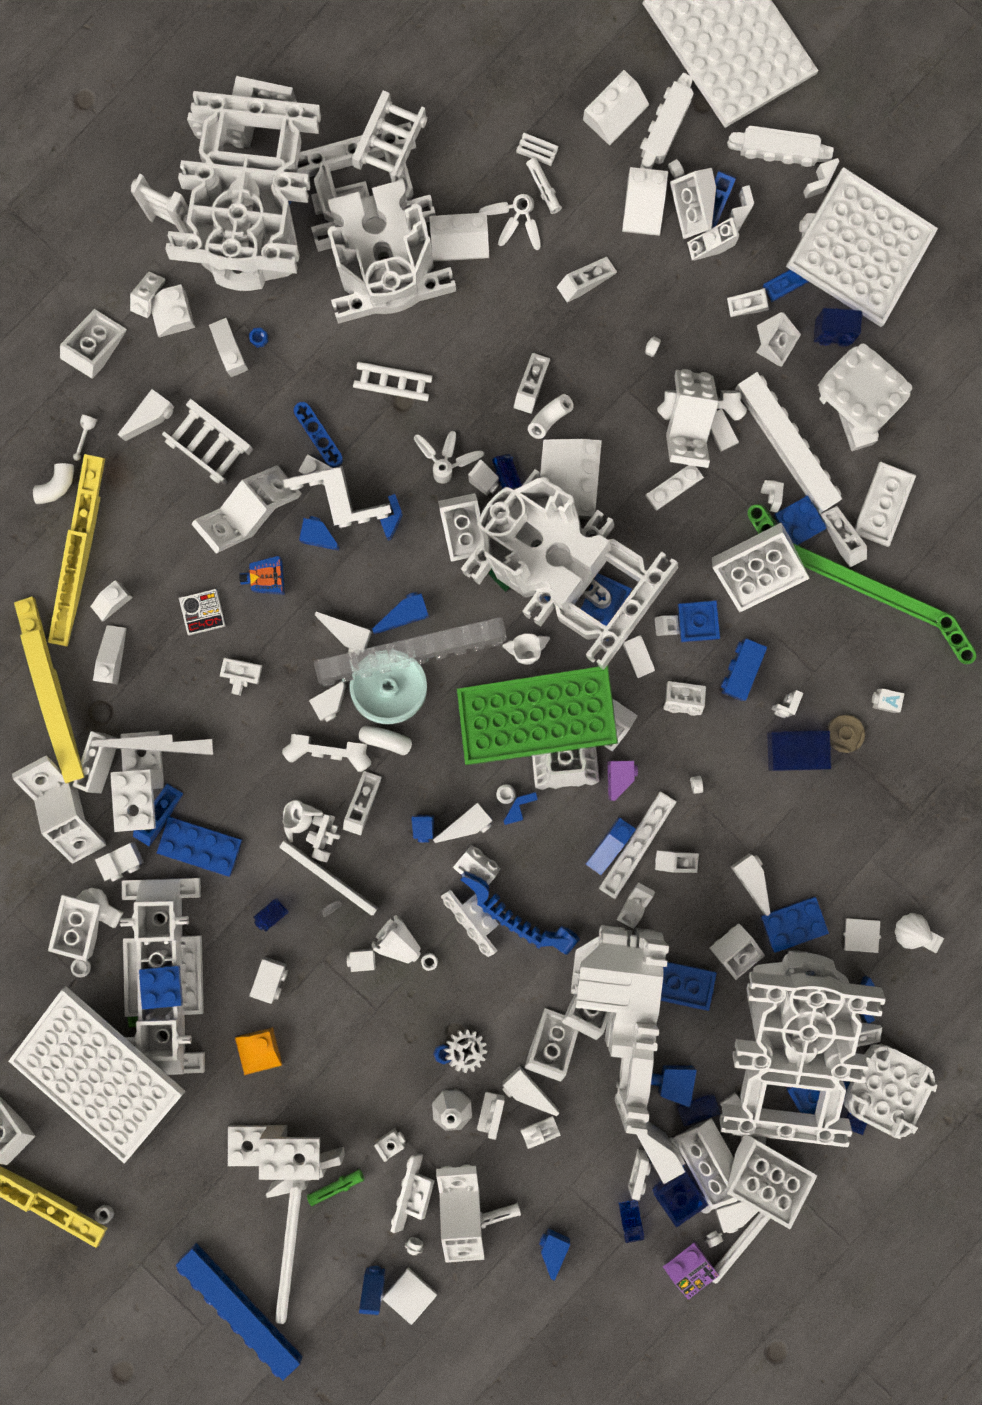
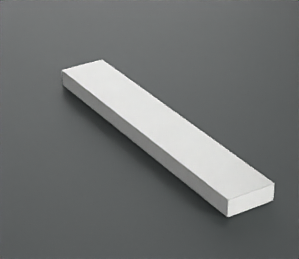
M661 791L658 793L600 885V890L616 899L676 804L675 800Z
M285 840L279 846L283 851L371 916L375 914L378 907L290 842Z

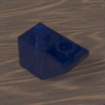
M276 898L253 917L255 919L254 923L261 931L264 929L267 932L286 916L289 911Z

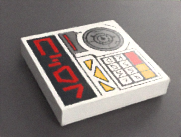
M217 589L179 598L189 636L226 627Z

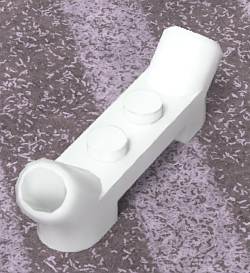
M677 390L665 391V400L657 407V411L665 420H670ZM721 390L715 412H717V409H724L733 420H740L747 411V408L740 401L741 392Z
M291 734L290 744L282 750L284 757L292 763L306 752H312V756L323 758V754L331 755L330 759L342 760V757H347L358 772L367 769L372 762L366 755L367 744L347 742L346 749L311 744L312 737Z

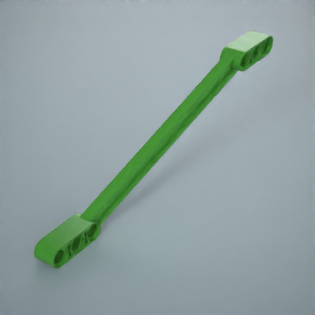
M756 504L749 508L748 517L758 534L764 532L763 527L765 524H769L772 527L777 525L764 505ZM755 508L762 510L760 518L754 517L753 511ZM793 543L805 568L938 627L961 663L971 664L975 661L976 650L953 614L940 610ZM944 617H949L952 619V625L945 627L941 624V620ZM953 634H960L963 637L962 641L959 643L953 642L951 639ZM964 650H970L973 656L970 659H964L961 653Z

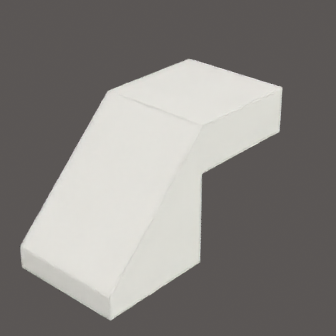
M838 158L819 165L816 171L819 181L807 184L803 191L806 199L824 193L839 163Z
M749 185L742 187L739 193L742 207L732 209L729 218H735L738 231L754 205Z
M637 883L625 902L617 920L634 929L641 920L645 907L653 898L655 891Z

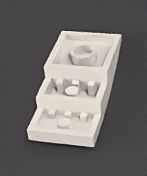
M344 1147L320 1154V1178L324 1177L327 1168L342 1164L345 1156ZM275 1180L268 1189L266 1196L269 1198L290 1193L293 1183H300L302 1190H305L310 1180Z

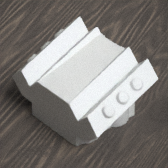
M596 747L532 756L535 788L544 790L549 787L557 789L566 786L579 787L584 784L594 785L599 782Z

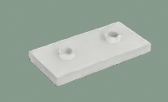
M879 462L854 527L860 537L886 547L890 546L916 478L915 474Z

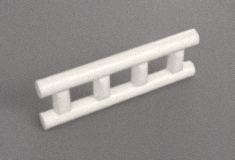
M363 362L357 363V369L362 370L360 381L354 380L353 388L428 401L429 394L424 393L426 382L432 383L433 375ZM370 372L381 374L379 384L368 383ZM388 375L400 377L398 388L386 386ZM407 379L418 380L416 391L405 390Z

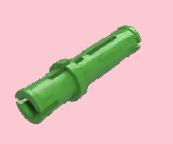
M358 1169L347 1176L342 1175L339 1177V1180L308 1194L309 1204L313 1207L363 1182L365 1179L362 1171Z

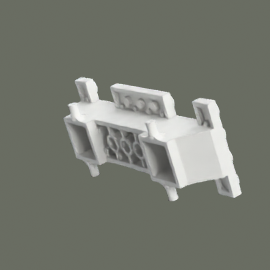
M200 878L123 880L122 900H136L134 902L132 918L120 919V922H127L120 923L121 927L132 926L134 930V938L123 939L125 1017L138 1016L135 1037L125 1038L167 1075L204 1073L205 1052H185V1044H191L192 1036L185 1035L184 1015L204 1013L202 935L183 936L182 924H189V917L182 916V898L201 897ZM159 913L165 916L164 923L158 921L157 916ZM180 965L183 1005L142 1010L139 969ZM160 1031H165L168 1034V1039L161 1038Z

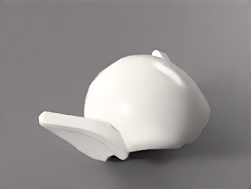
M524 633L514 638L513 641L504 643L502 647L514 655L519 663L525 665L533 664L540 658L541 650L545 648L550 637Z
M300 800L288 802L284 807L282 822L289 842H293V833H301L309 828L313 821L312 816L323 815V812L302 803Z

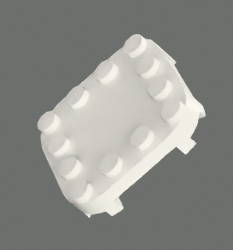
M860 344L850 349L825 374L818 384L821 395L819 399L823 404L826 402L831 404L855 426L853 431L857 434L862 432L872 433V435L878 432L905 404L912 390V385L866 344Z
M872 1044L864 1054L868 1063V1071L863 1070L866 1075L865 1083L850 1082L843 1104L859 1120L894 1138L901 1139V1137H906L910 1133L914 1134L917 1131L918 1127L915 1124L931 1091L936 1092L937 1084H935L933 1070L890 1046Z

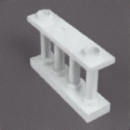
M383 90L352 157L353 166L361 170L363 164L369 163L390 172L392 182H396L398 178L401 179L405 170L404 165L421 127L424 128L428 117L426 116L425 108L421 107L418 115L393 105L390 93ZM391 112L413 121L414 124L411 131L409 132L385 122L384 117L386 113L389 114ZM384 129L407 139L403 149L378 139L376 136L378 130ZM376 146L398 155L399 158L395 166L370 156V148Z
M139 174L137 179H134L131 184V193L149 221L153 222L155 217L158 216L176 225L179 232L190 233L186 223L189 207L182 194L174 191L172 196L167 197L151 189L144 176Z
M190 399L186 404L190 409V414L172 436L163 432L162 435L166 438L165 443L173 449L175 447L179 448L211 473L209 477L219 484L221 481L226 485L227 481L222 477L240 453L243 454L245 452L250 455L254 449ZM202 418L205 421L203 428L187 448L183 447L177 441L195 419ZM216 429L219 432V438L200 460L192 454L210 430ZM230 440L235 444L233 446L234 449L215 472L207 464L222 445Z

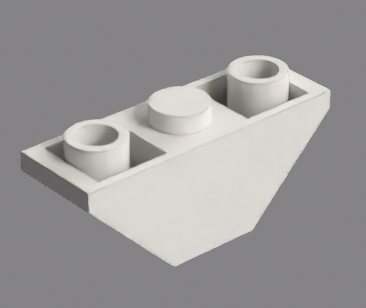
M731 217L687 242L692 260L717 255L735 246L739 238L735 218Z

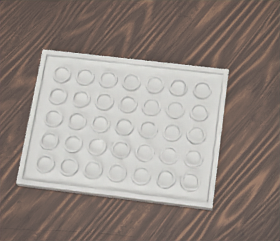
M643 0L642 4L725 128L815 76L819 71L772 0Z
M68 987L60 991L9 1060L15 1068L123 1163L130 1158L185 1093L183 1088Z

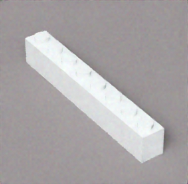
M756 372L739 383L735 390L741 392L742 401L805 495L809 496L818 514H821L842 500L841 492L837 486H833L829 473L826 470L823 471L819 465L820 460L809 450L808 442L799 435V429L796 424L791 423L788 419L786 409L780 407L776 394L773 391L770 392L766 386L767 381Z

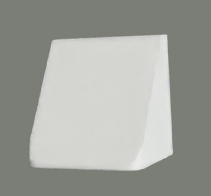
M678 615L655 617L656 636L680 634Z

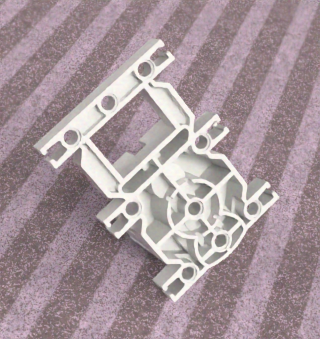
M193 91L195 102L191 103L194 120L204 121L199 147L202 162L181 160L180 168L183 173H179L178 176L181 188L192 190L186 221L190 233L168 232L170 243H166L165 249L169 259L201 263L213 273L216 284L239 291L262 289L265 281L287 277L292 273L297 274L296 262H299V251L288 201L308 203L309 195L307 190H310L309 175L297 173L302 143L300 132L319 134L318 122L321 121L319 105ZM227 124L281 130L277 156L268 157L223 152Z
M410 122L397 126L409 132L412 129ZM384 129L379 130L376 135L378 139L385 142L389 139L395 140L392 145L402 149L407 140H399L400 136ZM362 135L300 152L298 165L309 163V165L297 168V173L308 174L309 177L315 176L314 183L325 220L329 221L328 223L311 227L317 250L320 252L332 248L344 290L351 294L331 300L334 311L338 310L337 308L349 306L350 309L340 314L338 312L335 313L338 324L372 314L400 312L412 307L419 301L456 291L454 280L451 283L439 285V281L443 279H452L451 267L431 272L434 266L431 240L428 237L426 222L430 221L429 216H436L435 209L432 206L431 195L412 199L414 195L406 163L402 178H398L396 182L372 188L373 196L361 199L359 192L337 197L330 172L353 166L352 157L354 154L350 153V151L357 148ZM414 142V145H413L412 149H415V148H416V143H415V142ZM376 146L371 147L369 150L370 156L377 159L385 157L386 162L394 166L399 158L398 155ZM316 159L322 160L318 164L313 163ZM429 206V208L431 209L430 211L422 212V208ZM328 234V238L318 241L317 236ZM381 257H388L387 259L380 260ZM430 282L435 284V287L432 289L426 287ZM357 302L362 303L359 309L353 308V305Z
M534 469L523 486L516 490L505 487L489 501L478 522L484 538L461 570L464 575L469 578L472 577L476 583L480 584L492 568L497 579L524 597L533 596L524 608L523 613L530 619L532 612L538 606L541 607L542 611L538 617L534 618V622L540 627L553 609L556 608L557 617L560 622L587 640L598 638L586 656L594 663L596 660L594 656L600 649H603L606 654L602 660L598 659L596 662L604 670L676 572L678 562L671 558V565L665 572H662L659 568L663 562L667 563L668 560L666 554L661 551L646 571L641 556L615 539H606L614 528L613 519L608 517L607 523L601 530H598L596 526L599 521L603 520L604 514L597 510L582 529L573 496L568 495L561 488L552 484L551 479L547 476L541 477L540 472ZM482 555H485V561L480 560ZM606 561L639 582L607 626L575 606V603ZM476 565L480 566L476 574H470ZM653 576H659L661 578L660 581L656 583L651 582L650 580ZM550 596L549 602H541L543 597ZM631 607H635L638 609V611L635 614H629L627 612L628 609ZM607 639L615 641L612 646L604 645Z
M601 925L599 936L578 948L575 952L571 994H577L576 1008L609 1012L605 1042L607 1047H609L610 1055L621 1058L619 1082L617 1081L616 1087L618 1092L615 1095V1103L626 1133L647 1136L646 1122L649 1121L647 1103L650 1095L654 1051H657L656 1036H659V1029L656 1024L660 1009L663 967H667L665 957L669 951V945L664 941L663 934L655 930L635 928V935H632V930L625 931V928Z
M812 953L786 954L782 962L755 966L753 972L749 974L750 983L747 984L746 989L756 1041L740 1039L735 1041L736 1051H733L734 1067L746 1069L740 1094L742 1106L722 1104L723 1114H720L719 1119L721 1132L848 1147V1137H851L852 1134L849 1119L839 1118L846 1093L843 1081L865 1083L866 1075L863 1070L868 1071V1063L864 1054H856L862 1028L859 1014L882 1015L880 1004L884 1005L885 1003L882 988L849 984L847 977L836 970L833 960ZM767 1084L820 1090L815 1115L763 1109L762 1104Z

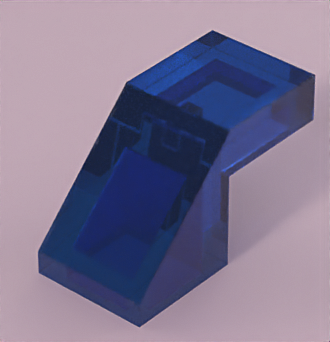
M638 1200L619 1203L625 1243L644 1240Z

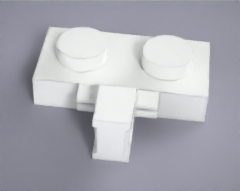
M224 658L220 677L229 678L230 684H233L232 694L241 696L243 686L247 687L248 683L259 684L262 665Z

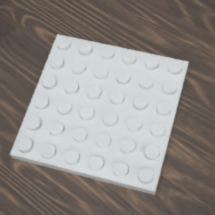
M843 167L786 267L882 327L938 228Z

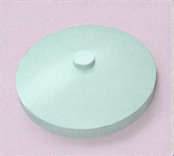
M382 650L366 656L357 664L350 679V694L354 706L364 717L376 723L395 724L409 719L421 708L427 694V680L422 667L413 657L396 650Z

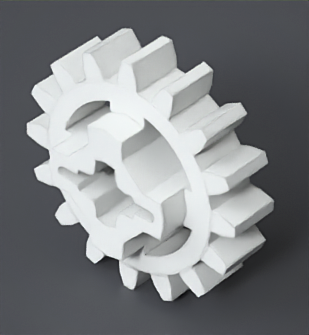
M465 1029L463 1034L458 1030V1036L452 1034L451 1038L453 1040L446 1041L450 1046L444 1049V1051L449 1053L445 1058L452 1060L449 1065L451 1067L456 1065L455 1070L460 1071L462 1068V1071L467 1073L469 1068L474 1072V1066L476 1065L480 1068V1060H486L482 1057L483 1054L487 1053L483 1049L486 1043L480 1042L483 1037L480 1035L476 1037L477 1032L472 1031L470 1034L469 1030ZM465 1038L464 1042L457 1043L459 1040ZM475 1042L478 1047V1052H476L474 1048ZM463 1048L468 1049L469 1053L462 1052ZM454 1050L457 1052V1058L454 1056ZM474 1059L472 1062L467 1063L468 1060Z

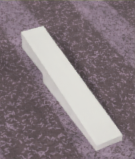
M172 734L91 741V746L213 755L212 739L173 742Z

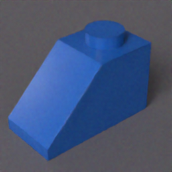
M310 516L309 519H303L299 539L301 543L339 551L337 542L325 524L320 521V518Z
M548 1229L546 1234H542L539 1245H541V1254L550 1278L555 1281L569 1249L570 1239Z

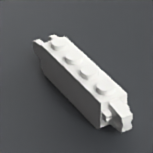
M682 73L678 81H674L672 87L667 88L664 95L666 100L664 104L660 103L656 115H658L657 120H652L648 129L650 135L648 138L645 137L640 149H643L641 157L643 159L640 168L652 169L654 163L661 164L664 162L692 101L694 93L690 87L693 79L690 75Z
M749 126L744 133H731L727 141L729 149L741 151L740 155L748 159L763 158L765 161L777 160L785 164L798 163L802 166L810 167L815 166L816 162L831 161L833 156V147L821 144L820 137L813 134Z

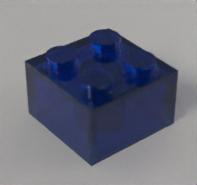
M823 308L815 319L814 342H819L820 345L834 343L841 347L850 346L861 334L862 310Z
M684 1166L685 1172L665 1184L661 1181L652 1187L654 1196L676 1228L709 1206L705 1196Z

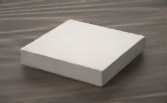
M408 1267L382 1299L412 1325L434 1300L437 1292Z

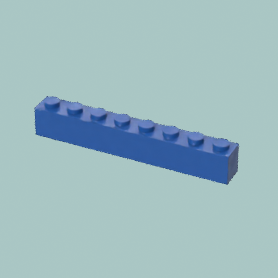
M195 1243L176 1263L177 1271L181 1276L186 1277L190 1281L192 1288L204 1296L206 1303L212 1305L217 1310L220 1318L226 1319L233 1332L240 1334L245 1344L249 1348H253L258 1358L263 1363L266 1362L271 1368L272 1373L283 1381L300 1365L303 1356L208 1254Z

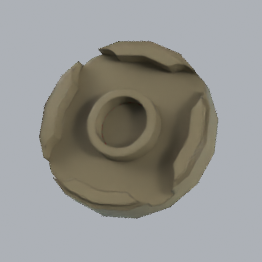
M837 716L827 726L826 739L831 748L837 752H853L860 748L864 742L865 729L860 720L854 716Z

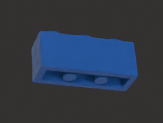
M749 639L738 642L735 649L737 653L735 660L732 659L728 666V670H730L728 678L724 677L721 684L723 694L740 701H746L766 652V646Z

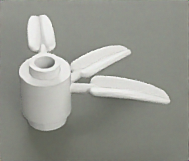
M520 194L516 196L511 205H508L507 202H501L485 206L479 210V213H487V215L508 213L510 208H514L517 212L514 218L510 217L498 241L499 246H503L514 233L519 224L517 220L519 215L525 214L527 218L525 226L534 249H540L537 225L535 220H531L529 213L534 208V200L530 195ZM524 200H526L528 203L526 208L522 207V202Z
M451 431L448 434L442 451V455L445 458L440 460L435 458L436 451L422 436H414L416 444L424 455L429 459L432 458L435 462L433 465V476L441 484L451 480L452 468L456 466L463 467L484 456V452L481 450L470 452L456 458V463L451 465L448 457L453 455L456 441L455 431Z

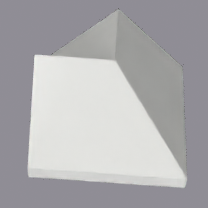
M780 312L757 325L761 345L756 353L782 367L801 334L788 317Z

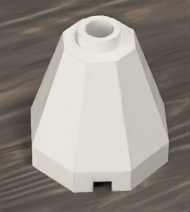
M395 915L393 917L394 921L388 920L377 933L376 938L378 941L377 943L373 941L372 948L381 955L408 964L412 961L415 962L421 955V952H419L421 948L403 920Z
M460 1089L443 1090L432 1102L433 1120L445 1131L462 1130L472 1118L471 1099Z

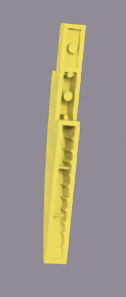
M84 454L71 530H68L48 643L68 646L96 525L101 498L99 497V490L105 458Z
M29 597L14 602L22 631L20 636L64 782L67 784L85 778L57 671L53 668L35 598Z
M0 1166L1 1198L26 1212L31 1210L95 1248L100 1245L107 1227L77 1211L78 1207Z

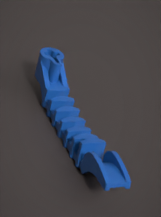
M464 871L461 874L462 878L460 880L475 892L478 900L477 905L483 908V912L490 914L492 919L498 920L502 926L505 925L511 932H516L520 938L524 937L529 943H534L538 949L543 946H553L563 954L568 955L579 942L580 938L578 935L564 926H561L557 932L545 930L542 935L539 933L540 929L537 926L532 931L528 930L531 927L528 921L522 926L519 924L522 919L518 915L514 920L511 919L513 912L510 909L505 914L502 912L506 907L503 902L497 907L493 906L500 899L497 893L487 901L489 885L485 880L470 872Z

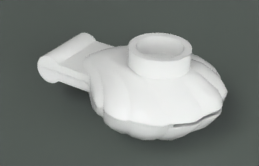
M89 888L82 891L76 897L100 904L99 921L112 928H116L123 912L109 905L106 894L102 890Z
M909 913L904 915L896 924V939L904 948L915 949L923 946L937 953L944 940L943 937L930 931L927 920L920 914Z

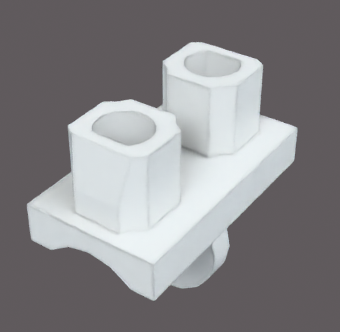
M327 814L314 816L312 824L320 826L318 833L309 831L306 841L313 844V847L316 849H324L326 843L332 845L334 838L340 839V835L336 834L338 826L333 825L335 816Z
M553 1116L521 1129L528 1149L561 1136Z

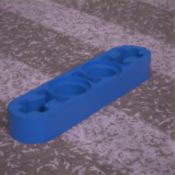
M305 402L297 403L294 407L296 418L325 462L332 468L339 467L343 462L340 451L310 406ZM301 407L303 409L307 408L306 414L309 419L306 420L303 414H299ZM312 422L318 424V430L315 432L308 430V425ZM321 438L328 439L329 444L327 447H319L318 442ZM330 449L334 456L338 455L336 463L333 461L329 462L331 457L327 451Z

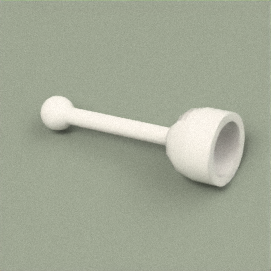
M82 414L80 424L84 430L77 452L73 455L74 460L79 461L81 459L80 453L87 430L95 427L97 419Z

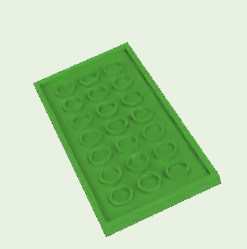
M608 666L604 670L600 667H593L457 689L465 765L618 744Z

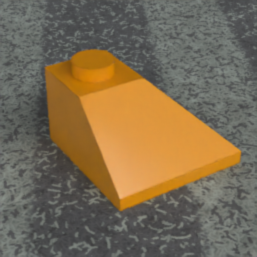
M273 1027L235 1037L244 1075L282 1066Z

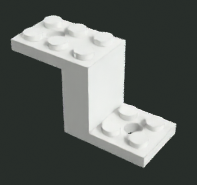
M236 76L232 93L234 96L297 102L292 87ZM189 112L187 121L194 135L201 140L204 121L194 120L192 113ZM227 124L224 144H233L238 148H250L255 127Z
M688 369L676 370L674 378L677 395L666 433L670 462L708 468L710 459L707 440L718 404L714 377L706 372L699 374L693 373Z
M276 465L241 480L220 509L195 519L192 525L217 554L253 537L276 508L298 499L302 493L298 489L290 490V487L285 488L283 480L288 477Z
M343 466L283 480L285 488L290 487V490L300 489L304 487L303 484L309 483L310 486L318 485L324 480L334 525H339L340 528L350 526L352 521L358 520V524L368 522L370 517L377 516V519L387 518L389 516L388 513L392 512L390 503L353 511Z
M160 731L120 734V737L158 736ZM121 749L123 772H111L114 832L156 829L153 789L164 788L162 751L146 750V755L140 757L137 754V750ZM131 805H136L139 808V813L136 816H132L129 813Z
M47 755L12 773L13 780L35 802L41 834L72 864L106 846L105 840L85 820L78 789L73 787L72 782L67 784L64 782L61 770Z
M229 1125L228 1166H259V1180H319L320 1137H287V1125ZM243 1142H252L253 1149H244ZM298 1153L303 1154L305 1161L297 1163L294 1155Z
M462 1165L455 1168L444 1166L441 1169H436L440 1193L441 1242L445 1262L484 1260L480 1194L476 1166Z

